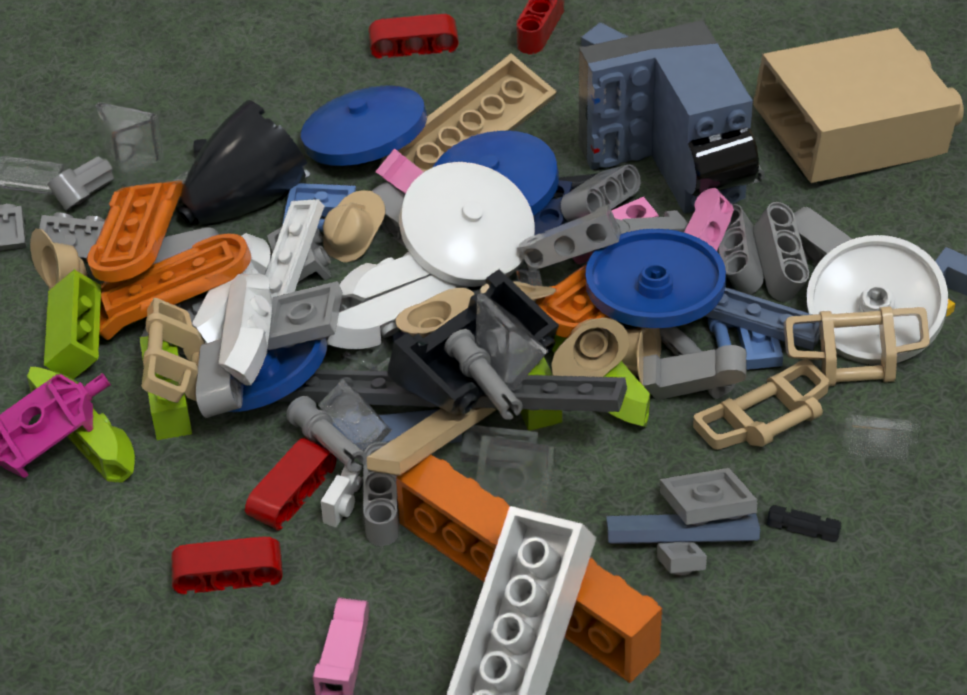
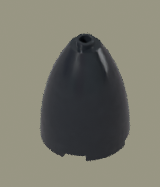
M247 100L226 118L211 135L193 162L178 200L181 205L178 211L189 224H192L194 221L198 225L215 224L252 213L288 193L291 188L310 176V173L303 169L307 161L293 139L281 125L277 126L271 119L264 118L262 115L265 111L257 103Z

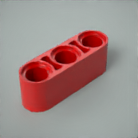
M564 0L528 1L517 20V48L519 51L525 54H536L543 50L564 12Z
M448 14L379 19L371 23L368 30L371 53L378 59L382 58V56H388V58L412 56L414 53L425 55L443 53L442 51L448 50L453 52L459 45L455 19Z
M306 438L299 439L250 493L245 504L246 515L278 531L283 528L281 524L285 520L289 521L304 505L305 502L303 500L305 497H311L327 479L324 476L328 472L332 473L334 471L337 458L328 449Z
M252 537L185 544L175 548L171 556L172 587L179 594H187V591L195 590V593L220 591L230 586H233V589L263 586V583L271 582V585H276L282 580L283 576L281 545L278 540L272 537Z

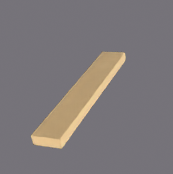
M473 407L466 414L460 412L453 415L441 408L367 456V470L400 476L497 409Z

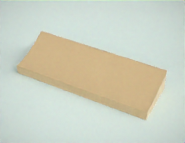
M510 54L427 116V122L420 134L409 144L399 149L398 152L425 172L433 168L436 161L448 149L469 137L492 131H513L553 100L557 91L513 54ZM389 155L382 157L380 165Z

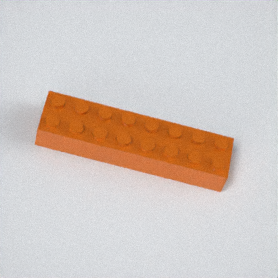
M430 454L424 460L396 477L399 522L406 529L485 582L510 506L501 497H495L481 488L474 479L466 478L454 470L447 461L438 459ZM590 557L564 638L631 683L660 654L662 608L653 598L646 595L643 596L628 586L621 577L612 575L598 566Z

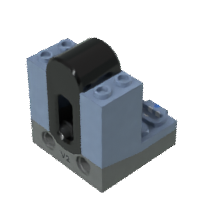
M703 20L579 48V147L591 170L601 167H612L622 162L641 160L644 157L652 156L684 214L695 211L694 204L696 199L703 191L710 188H716L731 204L745 199L746 185L752 184L755 181L759 171L758 149L751 131L753 100Z

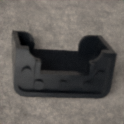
M500 269L486 278L485 282L489 285V288L485 293L480 296L477 294L471 296L468 308L428 336L423 338L418 333L412 337L407 332L394 341L387 375L397 385L453 415L460 412L466 414L476 405L478 399L485 392L474 378L464 376L459 368L460 363L456 358H452L446 353L445 343L454 332L463 329L470 330L475 336L476 345L479 348L485 349L490 355V365L503 381L538 355L544 357L554 348L556 344L554 338L559 325Z

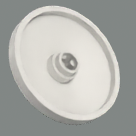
M467 162L445 163L423 172L408 188L399 214L402 239L416 262L432 275L444 281L462 286L475 287L486 285V278L498 269L507 277L511 276L525 261L518 245L527 238L534 236L535 233L531 208L517 186L493 169Z
M872 235L855 238L840 244L821 259L811 275L807 288V310L809 314L813 315L819 314L820 311H831L832 314L878 311L879 307L891 306L892 309L923 307L927 311L929 345L939 334L946 318L948 291L945 278L939 266L920 247L896 237ZM916 316L893 317L896 346L920 341L919 322ZM879 325L834 328L836 354L859 363L881 365L882 350ZM924 349L897 354V363L914 357Z

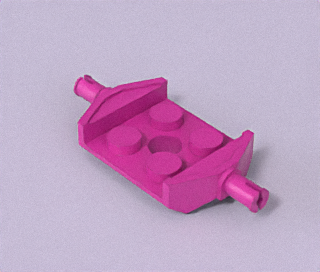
M101 373L84 386L81 382L77 384L62 374H56L1 413L0 466L26 478L29 474L24 466L83 425L88 432L93 430V404L91 401L94 396L108 386H111L105 375ZM41 414L40 419L36 423L29 425L32 417Z

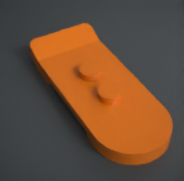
M182 180L123 187L113 193L109 203L110 210L99 237L87 256L91 273L96 279L104 282L123 281L133 278L151 267L157 258L181 195Z
M236 234L215 235L195 243L192 246L193 248L151 265L146 271L133 278L118 282H104L101 285L99 335L109 340L124 326L147 317V308L153 298H158L175 305L233 280L237 274L245 271L251 261V252L245 239Z
M587 263L556 286H549L556 289L554 294L536 300V304L559 325L556 333L557 336L568 338L572 330L585 320L604 317L612 319L602 313L592 303L587 294Z

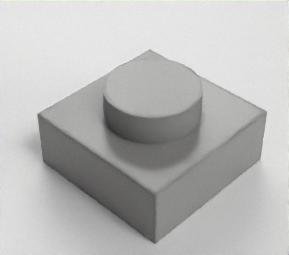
M695 542L657 544V559L669 573L689 575L692 571L706 570L707 555Z

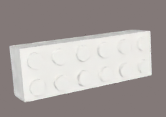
M510 506L446 695L546 694L596 541V537L583 524Z

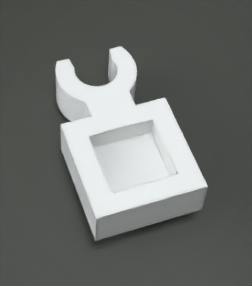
M344 466L341 476L337 475L321 500L324 524L337 527L343 516L348 517L352 513L355 504V496L353 494L360 489L363 483V477L358 476L361 470L351 472Z

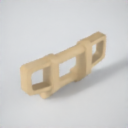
M153 298L147 308L146 331L149 335L148 349L143 355L142 388L147 392L175 403L180 401L184 393L187 398L197 402L196 382L200 347L205 342L198 329L192 326L188 311L161 299ZM163 340L183 348V352L188 360L162 350ZM154 372L179 382L178 386L157 378Z
M891 306L879 307L878 311L832 314L831 311H820L819 314L788 317L784 321L787 356L791 359L822 360L821 372L829 379V386H835L837 382L883 379V382H895L897 354L924 349L930 343L927 311L923 307L892 309ZM916 316L919 322L920 341L896 346L893 317ZM819 322L822 352L798 351L794 346L793 325ZM879 325L882 350L881 365L837 368L834 328Z
M803 359L781 373L768 378L766 384L734 400L729 398L718 405L695 414L693 428L713 449L718 450L745 441L752 446H765L773 441L774 436L805 420L812 421L822 416L823 410L818 400L828 393L829 379L810 360ZM802 375L807 376L816 385L815 388L804 396L789 383ZM773 395L791 411L768 424L754 422L744 412V410ZM724 417L735 430L724 434H717L707 424Z

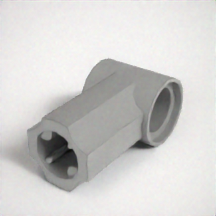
M97 156L75 170L69 168L63 171L47 185L67 212L74 205L85 201L90 194L109 184L114 179L113 168L107 159Z

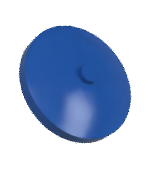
M400 86L364 88L339 96L318 108L304 123L301 130V139L307 155L317 162L337 166L366 163L389 155L393 149L398 151L413 141L425 127L427 112L422 97L411 89Z
M492 131L469 137L448 149L433 166L452 162H467L493 169L517 186L528 201L533 216L550 202L559 184L557 161L550 147L539 138L518 131Z
M641 229L623 233L620 235L618 243L595 250L586 266V290L592 303L608 317L624 324L642 328H669L696 321L711 312L718 305L723 297L726 286V268L719 253L702 239L676 230Z
M327 338L298 343L289 348L281 347L273 350H268L267 348L265 360L252 385H244L242 407L229 412L247 411L271 404L303 385L323 362L327 351Z

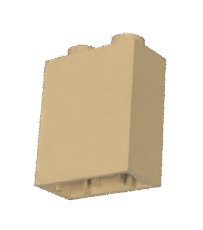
M898 28L764 53L762 55L753 102L754 107L810 183L927 159L947 153L954 127L962 122L964 115L963 102L958 91L951 87L947 88L932 70L927 54L922 50H916Z

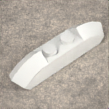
M247 233L243 234L241 237L245 239L249 247L251 261L241 274L265 275L271 254L267 242ZM233 280L208 291L192 322L193 327L200 332L205 344L222 339L229 290Z
M409 251L401 258L394 260L390 257L377 265L365 263L351 271L340 283L343 292L340 309L344 311L432 274L417 263Z
M237 274L229 290L218 364L244 385H252L263 365L268 348L273 303L269 280L264 274Z
M431 275L341 311L338 315L335 335L327 337V344L345 349H365L380 345L381 335L383 338H386L400 330L397 328L395 320L404 309L419 304L443 291L454 288L468 289L469 286L453 284Z

